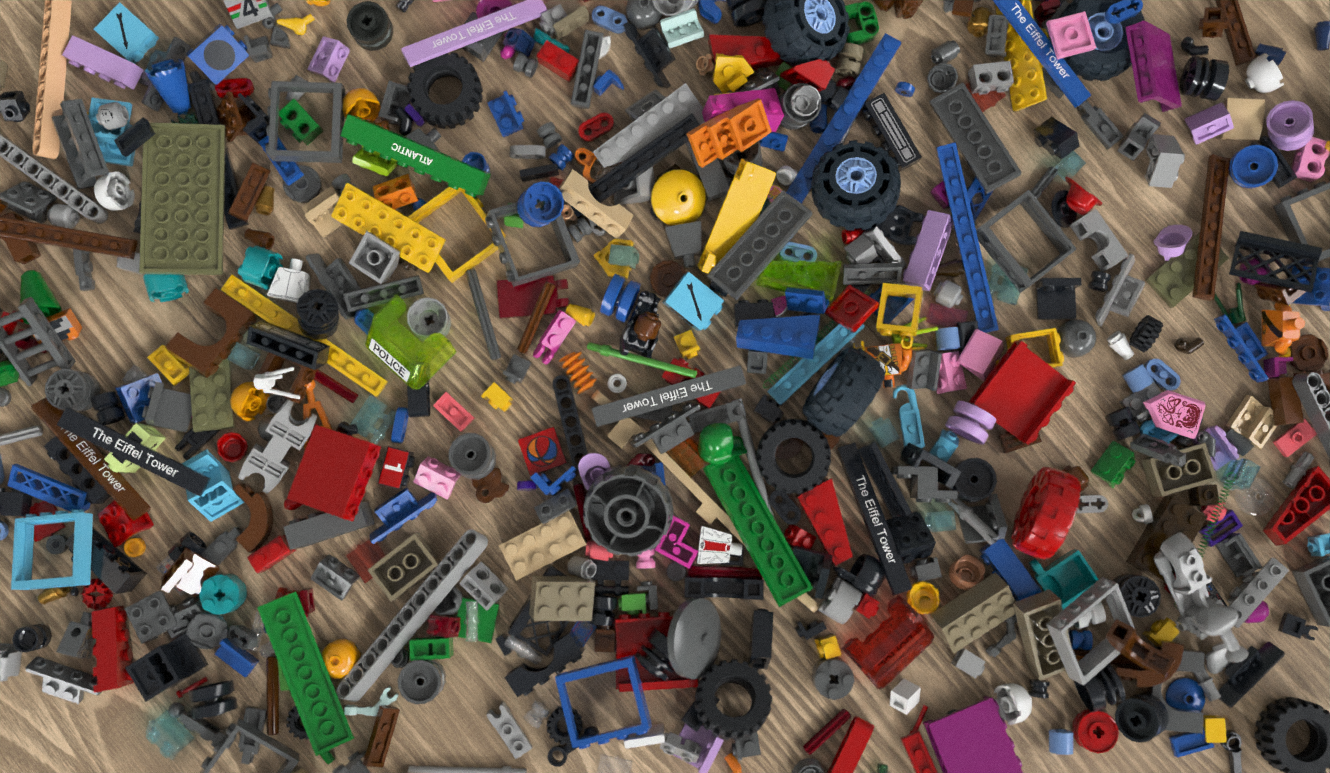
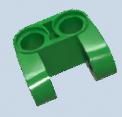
M867 1L846 5L845 9L848 12L849 20L855 19L858 31L849 33L846 43L862 45L873 41L879 31V23L874 6ZM860 11H866L868 15L864 16ZM870 28L873 30V33H868L865 29Z

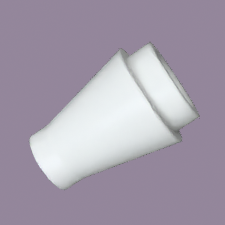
M1117 331L1107 338L1108 346L1124 360L1134 355L1125 334Z

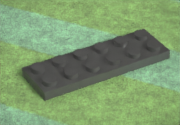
M964 83L930 100V106L953 142H956L958 150L986 194L1021 175V170Z
M782 190L711 270L707 277L737 301L813 215L812 211Z

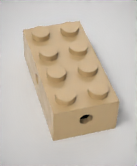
M570 509L551 521L540 524L502 543L499 547L517 581L587 545V541Z

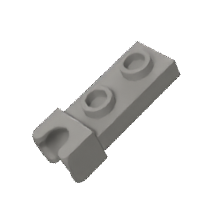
M502 701L499 707L501 714L497 715L493 710H489L486 715L515 759L532 749L533 746L511 714L506 703Z

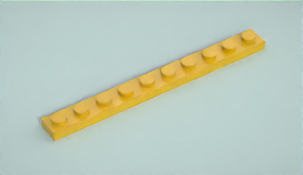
M231 274L221 288L223 292L265 321L305 336L299 329L297 318L235 275ZM316 340L330 346L327 361L329 365L375 397L379 396L388 383L387 380L329 340Z

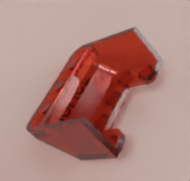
M900 595L891 599L887 605V612L890 617L884 620L863 642L858 638H851L841 648L877 689L886 687L934 640V634L920 614Z

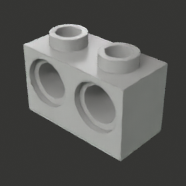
M1010 61L973 65L968 71L971 92L979 93V95L987 94L990 91L1005 92L1014 83Z
M482 562L475 566L459 583L486 611L509 589Z

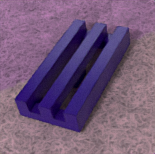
M1228 510L1221 521L1216 520L1218 523H1214L1215 525L1231 516L1230 519L1216 527L1215 530H1212L1213 533L1208 534L1204 532L1208 531L1206 528H1212L1208 525L1200 529V534L1213 536L1231 523H1236L1214 539L1207 540L1209 547L1214 546L1243 527L1233 510Z

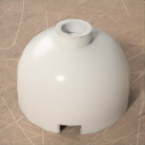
M1265 53L1250 63L1246 71L1248 78L1245 79L1250 89L1254 88L1261 93L1272 92L1284 85V83H1280L1283 77L1279 68L1273 60L1268 61L1266 59L1269 55Z
M120 172L107 173L98 178L94 185L95 197L99 204L112 211L123 210L132 206L135 193L134 189L130 191L128 184L131 182Z
M1014 683L997 686L994 693H997V699L995 700L999 705L998 712L1000 717L1007 720L1009 725L1026 720L1031 714L1032 698L1022 686Z

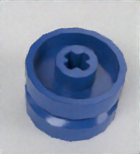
M1262 145L1245 147L1231 158L1229 176L1235 184L1242 188L1251 189L1263 186L1270 182L1277 172V157L1271 149ZM1252 163H1255L1254 167H1256V170L1250 168Z
M615 274L604 294L600 313L611 316L617 307L616 319L625 323L633 309L641 284L631 280L624 289L625 277Z

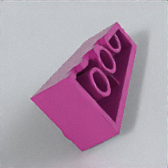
M775 88L711 95L702 111L704 122L739 105L760 98L772 132H776L784 114Z

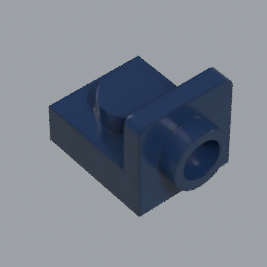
M510 28L503 41L505 46L513 47L518 53H523L528 58L536 43V40L528 33L518 28Z

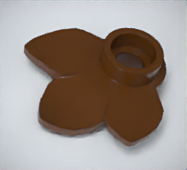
M493 468V471L484 478L472 480V485L476 489V498L479 502L490 503L494 498L503 497L507 493L509 485L501 482L502 474L499 468ZM486 490L489 492V494L487 496H483L482 492Z

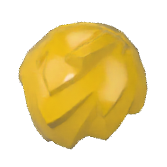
M925 581L912 584L913 589L909 590L906 595L909 608L918 614L933 613L940 603L938 588Z

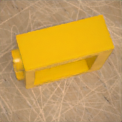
M883 283L876 324L877 332H880L883 336L898 334L900 337L904 336V338L908 339L911 336L916 337L923 295L922 287ZM887 296L915 299L911 327L883 324Z
M1056 328L1013 334L1005 337L1008 350L1015 340L1046 336L1051 363L1048 364L1053 368L1063 366L1062 362H1064V355L1059 347L1061 338Z

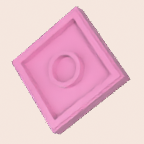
M1085 11L1049 20L1046 23L1057 59L1092 51L1096 48Z

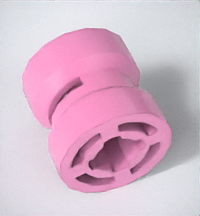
M655 548L637 555L639 558L636 562V568H655V561L652 558L655 554Z

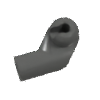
M278 3L270 7L272 16L262 20L263 26L267 29L274 27L276 15L283 11Z
M1206 431L1198 432L1197 440L1200 443H1206L1210 457H1215V438Z

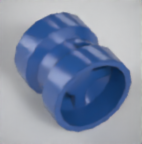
M560 144L556 153H552L548 158L553 164L556 163L558 169L562 171L566 167V163L572 161L575 156L565 145Z
M1077 630L1068 631L1072 649H1092L1093 636L1090 630H1083L1082 632Z

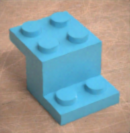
M91 98L88 117L105 163L133 166L135 151L125 157L121 154L114 141L132 126L130 124V117L133 105L129 102ZM118 102L126 107L129 113V120L124 127L108 130L97 121L96 114L98 113V108L104 104Z
M207 449L182 463L211 478L202 496L186 490L188 501L210 522L245 503L233 490L230 472Z

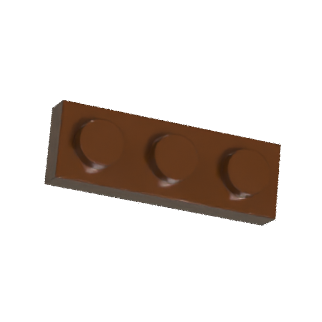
M252 162L228 214L247 222L270 174V170Z
M379 706L363 760V765L366 767L384 766L400 709L397 707Z

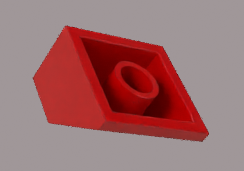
M818 59L794 66L781 72L779 76L793 85L797 83L809 84L820 92L826 89L835 69L830 66L828 61Z

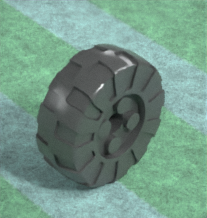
M632 464L623 467L621 465L612 467L599 475L587 491L583 506L585 527L589 529L590 537L599 546L601 545L606 548L608 552L616 555H641L644 551L654 549L661 543L663 535H667L673 519L672 496L668 486L666 487L662 483L661 477L653 471L649 472L643 469L642 466Z

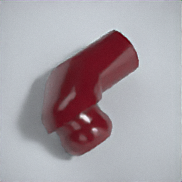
M851 76L840 78L837 80L836 86L852 87L856 79Z
M638 453L626 466L630 464L652 466L655 463V458L651 454Z

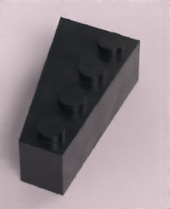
M92 527L91 571L114 594L132 592L147 573ZM74 533L65 542L72 553L74 551Z

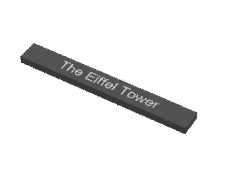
M739 365L593 407L592 412L596 426L599 427L746 384L742 367Z

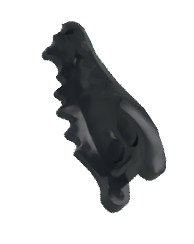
M896 205L894 211L886 217L885 221L878 225L873 224L871 228L878 227L884 233L885 238L897 244L916 245L917 238L910 236L913 222L923 221L924 214L913 212L901 205Z
M648 291L640 293L637 306L620 337L619 351L621 355L626 356L629 351H632L643 357L652 358L653 350L658 341V334L655 339L643 341L637 338L638 334L634 332L633 328L639 314L645 313V311L659 316L657 306L661 299L654 293Z

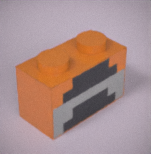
M71 308L46 317L62 341L66 339L71 341L79 336L82 326ZM33 334L37 342L41 344L42 341L38 335Z

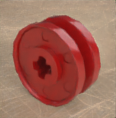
M1086 709L1077 714L1073 720L1072 731L1075 741L1090 752L1098 754L1108 752L1118 741L1119 730L1113 717L1099 710L1091 713Z

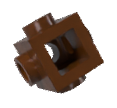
M1225 7L1205 8L1204 18L1199 19V30H1202V37H1222L1223 29L1228 27Z

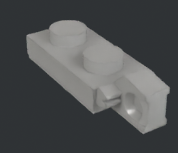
M878 227L866 229L862 233L874 245L878 256L883 259L884 263H901L902 269L906 266L904 259L898 255L895 247L888 242L884 233Z

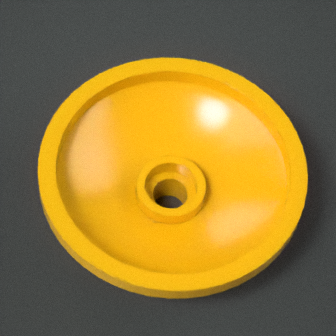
M668 171L660 176L653 186L651 192L652 208L656 216L669 226L695 222L705 208L706 192L700 179L689 171ZM682 195L685 196L684 202H682L680 199Z

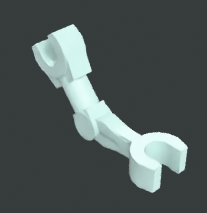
M389 686L383 691L380 700L373 707L346 705L344 714L376 716L379 706L391 704L398 698L399 694L396 693L394 697H389L387 694L391 689Z

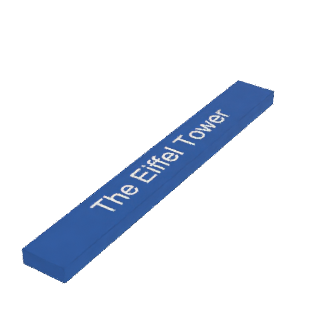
M993 0L1072 105L1076 108L1091 96L1089 91L1063 58H1056L1052 43L1019 0Z

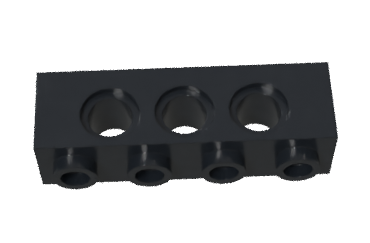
M56 436L44 445L48 451V456L58 462L60 470L72 479V484L76 488L87 492L85 499L89 503L102 504L111 497L71 452L70 457L67 459L66 453L68 449ZM80 465H82L83 467L81 473H79L78 467ZM92 479H94L95 485L93 488L90 484Z

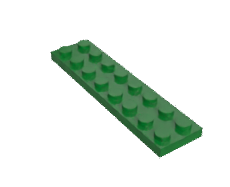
M739 455L732 456L730 461L723 464H709L705 466L703 470L778 606L781 607L812 590V585Z
M296 591L258 606L257 609L315 755L318 756L354 739Z

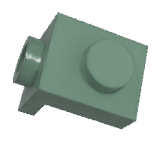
M611 244L608 263L610 265L628 266L631 269H635L636 264L639 263L640 255L633 246Z

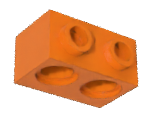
M409 174L372 186L374 197L393 209L418 201L416 190Z

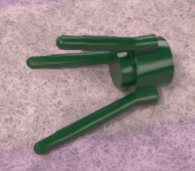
M1237 283L1236 289L1238 307L1230 308L1229 313L1225 310L1216 293L1214 296V300L1222 314H1225L1232 324L1247 320L1243 308L1241 283Z

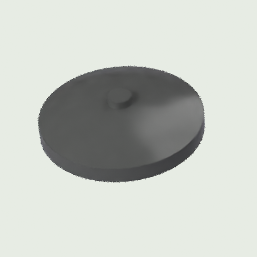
M690 598L684 601L676 610L669 627L668 655L673 669L681 677L689 679L701 678L715 663L720 649L721 622L715 606L703 598Z

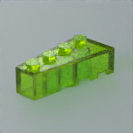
M771 261L758 276L756 285L785 292L787 287L824 291L825 299H829L830 303L835 295L842 261Z

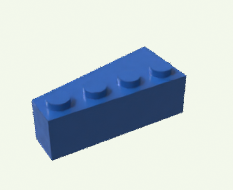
M820 315L740 320L736 335L737 348L813 359L820 325Z

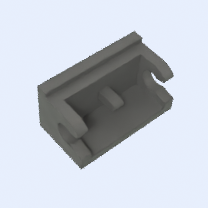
M989 15L985 54L990 57H997V55L1006 57L1005 46L1009 21L1004 15Z
M388 81L378 115L382 122L400 126V118L394 112L400 106L405 110V107L409 104L410 99L407 86Z
M1232 533L1215 544L1235 577L1242 575L1246 577L1262 568V565L1241 533Z

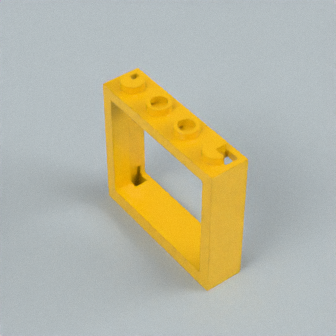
M448 187L409 215L408 218L419 223L460 192L463 193L485 224V218L488 213L485 214L481 209L484 205L478 197L474 199L472 196L465 194V190L460 187L458 190ZM501 229V232H502V234H503V237H506L505 233H504L503 230ZM492 243L454 272L440 254L435 262L448 280L453 283L464 275L467 270L472 269L497 251L498 246Z

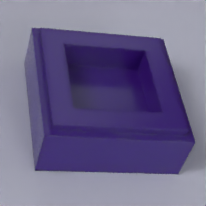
M408 104L405 107V111L419 127L425 124L423 118Z

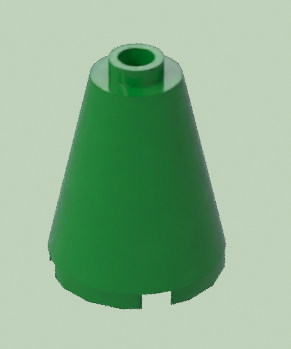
M28 270L21 275L20 304L24 299L32 297L45 317L62 311L60 304L40 272ZM21 318L24 323L29 324L25 318Z

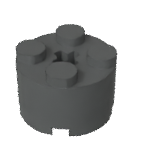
M834 657L828 660L822 658L813 667V684L824 697L837 700L845 697L851 691L855 682L851 668L840 658ZM831 674L835 676V681H832L829 676Z

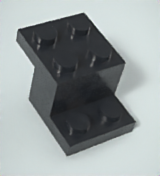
M187 633L182 634L168 644L158 646L125 668L145 702L163 691L178 685L209 665L200 649L190 642L191 639L187 636Z

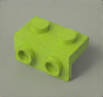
M363 146L353 156L352 163L384 176H388L397 167V160L392 158L391 160L380 157L379 152L374 151V153L363 150Z

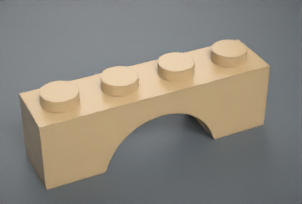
M573 169L563 179L558 188L567 203L616 239L627 229L634 216L620 204L606 206L599 203L589 191L588 180Z

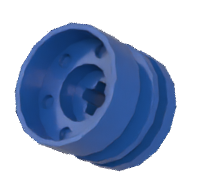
M541 181L534 183L520 195L517 201L519 217L531 227L548 225L558 218L564 209V198L561 191L549 182ZM540 204L541 208L536 209L535 205Z

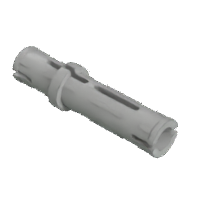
M958 496L957 499H953L958 505L952 501L948 503L960 515V518L966 520L990 545L995 543L990 535L995 540L999 539L1000 536L987 526L973 512L971 507H967Z

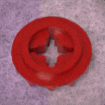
M99 578L90 580V585H83V590L80 593L83 599L82 602L87 605V608L94 610L105 608L113 598V592ZM97 589V592L103 595L95 599V596L90 595V593L95 592Z

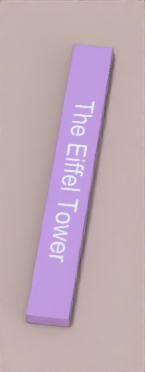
M526 0L401 48L409 66L412 67L541 17V14L547 11V8L542 0Z

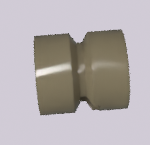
M845 43L838 54L840 59L837 60L835 73L842 77H858L861 67L859 62L862 61L864 53L863 47L853 43Z

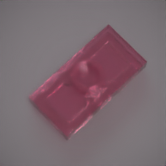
M931 303L929 304L926 323L944 327H957V322H966L968 311L947 308Z

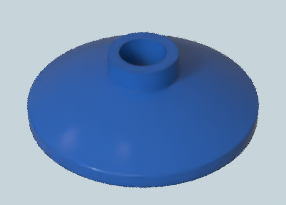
M1179 678L1168 686L1165 699L1166 703L1171 707L1201 711L1205 704V693L1196 681L1189 678ZM1190 695L1191 699L1187 702L1186 697Z

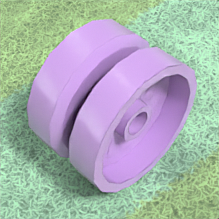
M1295 100L1282 102L1276 105L1266 118L1268 138L1278 149L1286 151L1299 149L1305 146L1314 134L1313 112L1303 102Z
M957 401L953 409L957 416H949L945 426L969 441L981 445L985 444L989 435L984 429H992L997 421L996 418L975 405L964 401Z

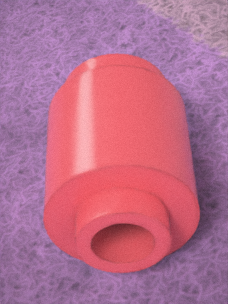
M593 540L587 541L585 556L602 561H608L609 558H613V554L608 552L603 546H599Z

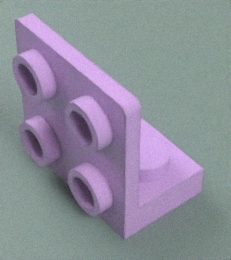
M684 724L679 734L682 737L680 744L684 745L686 739L699 743V746L702 747L697 762L689 764L698 768L699 773H708L724 741L723 737L719 735L715 737L712 735L713 732L710 729L706 730L703 725L695 732Z

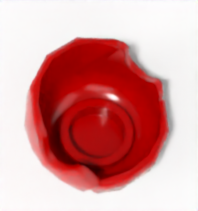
M229 432L223 434L217 441V452L225 461H239L247 453L246 439L238 433Z

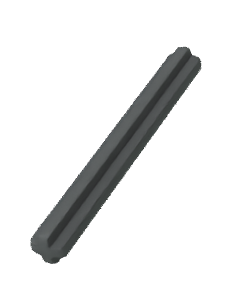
M470 269L466 271V277L491 360H497L501 358L484 296L476 270Z

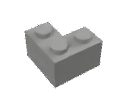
M1153 134L1146 149L1150 162L1145 179L1149 186L1172 188L1174 181L1178 178V170L1180 164L1184 162L1185 154L1175 136Z

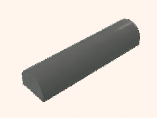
M585 29L570 103L574 107L589 109L604 33Z
M418 275L344 293L343 296L348 312L421 295L424 294Z

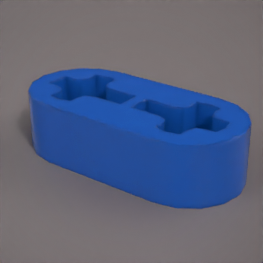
M1122 0L1106 10L1105 19L1110 24H1117L1132 18L1142 10L1143 3L1141 0ZM1130 4H1131L1132 6H1134V5L1136 6L1135 9H1134V8H1130V9L1127 10V7H1128ZM1121 11V13L1118 16H1112L1111 14L1112 12L1116 13Z
M397 408L391 442L402 444L404 441L409 418L408 408Z

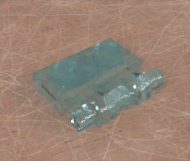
M995 263L991 269L990 281H988L991 297L994 291L999 292L997 300L1015 306L1020 292L997 263ZM1021 267L1027 274L1028 269ZM999 275L1004 276L1001 285L997 283Z
M370 395L350 425L355 424L358 434L363 437H367L370 432L374 434L371 442L377 445L380 439L383 440L386 436L385 432L389 426L394 424L396 411L392 409L388 415L385 414L384 411L387 405ZM381 418L384 421L379 429H377L374 425Z

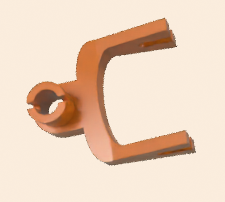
M579 148L575 152V160L578 164L584 166L582 176L588 180V183L593 184L596 180L590 177V170L597 157L588 149ZM584 155L585 159L581 160L579 156Z

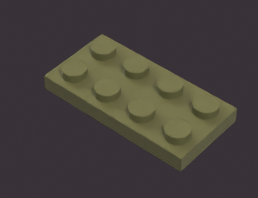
M1200 232L1186 244L1182 255L1171 257L1145 280L1170 308L1175 307L1193 291ZM1221 248L1218 268L1229 259Z
M230 356L226 360L223 359L216 373L208 378L189 367L193 431L201 432L235 428L234 411L230 405L232 395Z

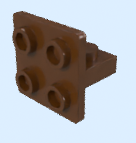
M227 92L216 111L221 124L226 127L228 142H233L236 136L247 135L243 129L248 121L253 118L249 107L239 97L234 98L232 92Z

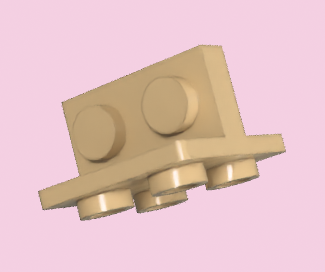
M332 186L302 206V210L305 212L304 216L315 226L322 237H326L343 225V223L331 217L340 198Z

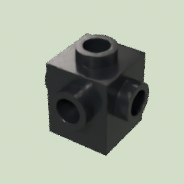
M8 91L0 95V113L5 121L21 122L30 113V105L22 91Z

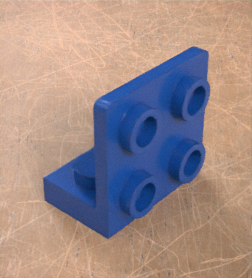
M1296 266L1292 267L1293 275L1301 273ZM1303 266L1305 270H1307V269H1309V268H1312V267ZM1317 267L1312 292H1305L1292 304L1321 306L1322 311H1330V268ZM1304 276L1297 279L1301 284H1309V281Z
M158 373L127 385L115 387L130 423H138L145 420L143 411L145 405L149 406L151 400L148 398L150 387H154L155 382L162 383Z
M572 466L552 485H550L552 481L545 473L540 474L536 472L530 478L545 495H556L562 489L560 485L565 481L569 483L577 476L575 472L578 469Z

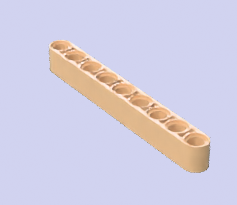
M45 0L32 152L36 156L53 160L58 157L60 140L52 117L60 116L63 113L60 103L64 101L67 58L62 54L69 41L71 0Z

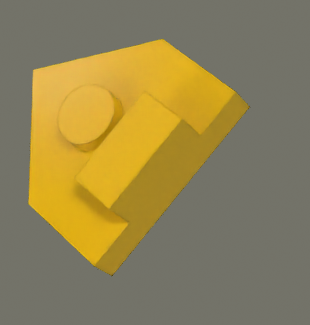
M716 54L712 80L722 93H727L730 90L734 92L748 82L747 77L754 73V70L742 55L726 56L724 54Z
M613 239L606 247L596 252L593 256L609 277L618 274L628 279L629 271L632 270L630 267L610 265L608 263L611 244L633 246L634 242L632 240Z

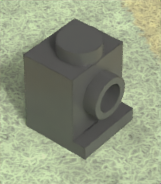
M929 557V562L928 559L917 560V564L909 567L911 577L918 582L942 577L937 557Z

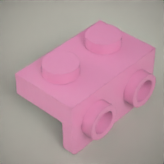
M959 351L942 353L937 394L967 389L962 365L956 362L960 356Z
M428 456L420 464L414 483L448 500L461 474L453 467H449L437 459Z

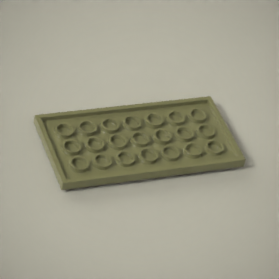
M150 123L155 135L143 144L140 274L223 275L225 125Z

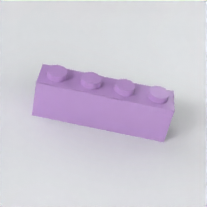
M73 35L62 54L69 59V64L77 68L83 66V70L92 75L98 73V77L107 82L113 80V84L122 89L128 87L134 90L144 71L136 64Z
M928 210L927 215L924 216L922 229L916 237L917 243L909 257L908 268L903 273V281L907 285L922 287V290L930 291L954 225L950 214Z

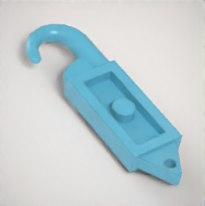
M901 384L894 389L893 398H897V393L900 390H905L908 393L909 403L902 405L898 412L904 447L911 443L922 449L925 447L916 394L914 389H909L906 387V384Z

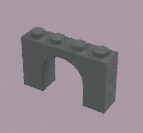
M1154 647L1155 649L1161 651V648ZM1183 649L1182 661L1177 671L1204 673V652ZM1162 683L1150 687V691L1146 693L1159 698L1167 709L1168 725L1165 730L1203 734V713L1200 710L1171 707L1166 704L1162 697Z

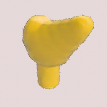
M310 13L302 19L299 17L277 19L276 22L293 30L297 35H304L307 31L306 25L315 19Z

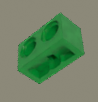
M292 99L279 111V116L282 118L279 122L287 130L291 128L294 131L291 135L299 143L303 141L308 146L324 131L295 99ZM296 114V117L290 120V116ZM305 127H309L306 133H302Z
M453 637L413 638L409 641L410 661L447 659L454 656Z

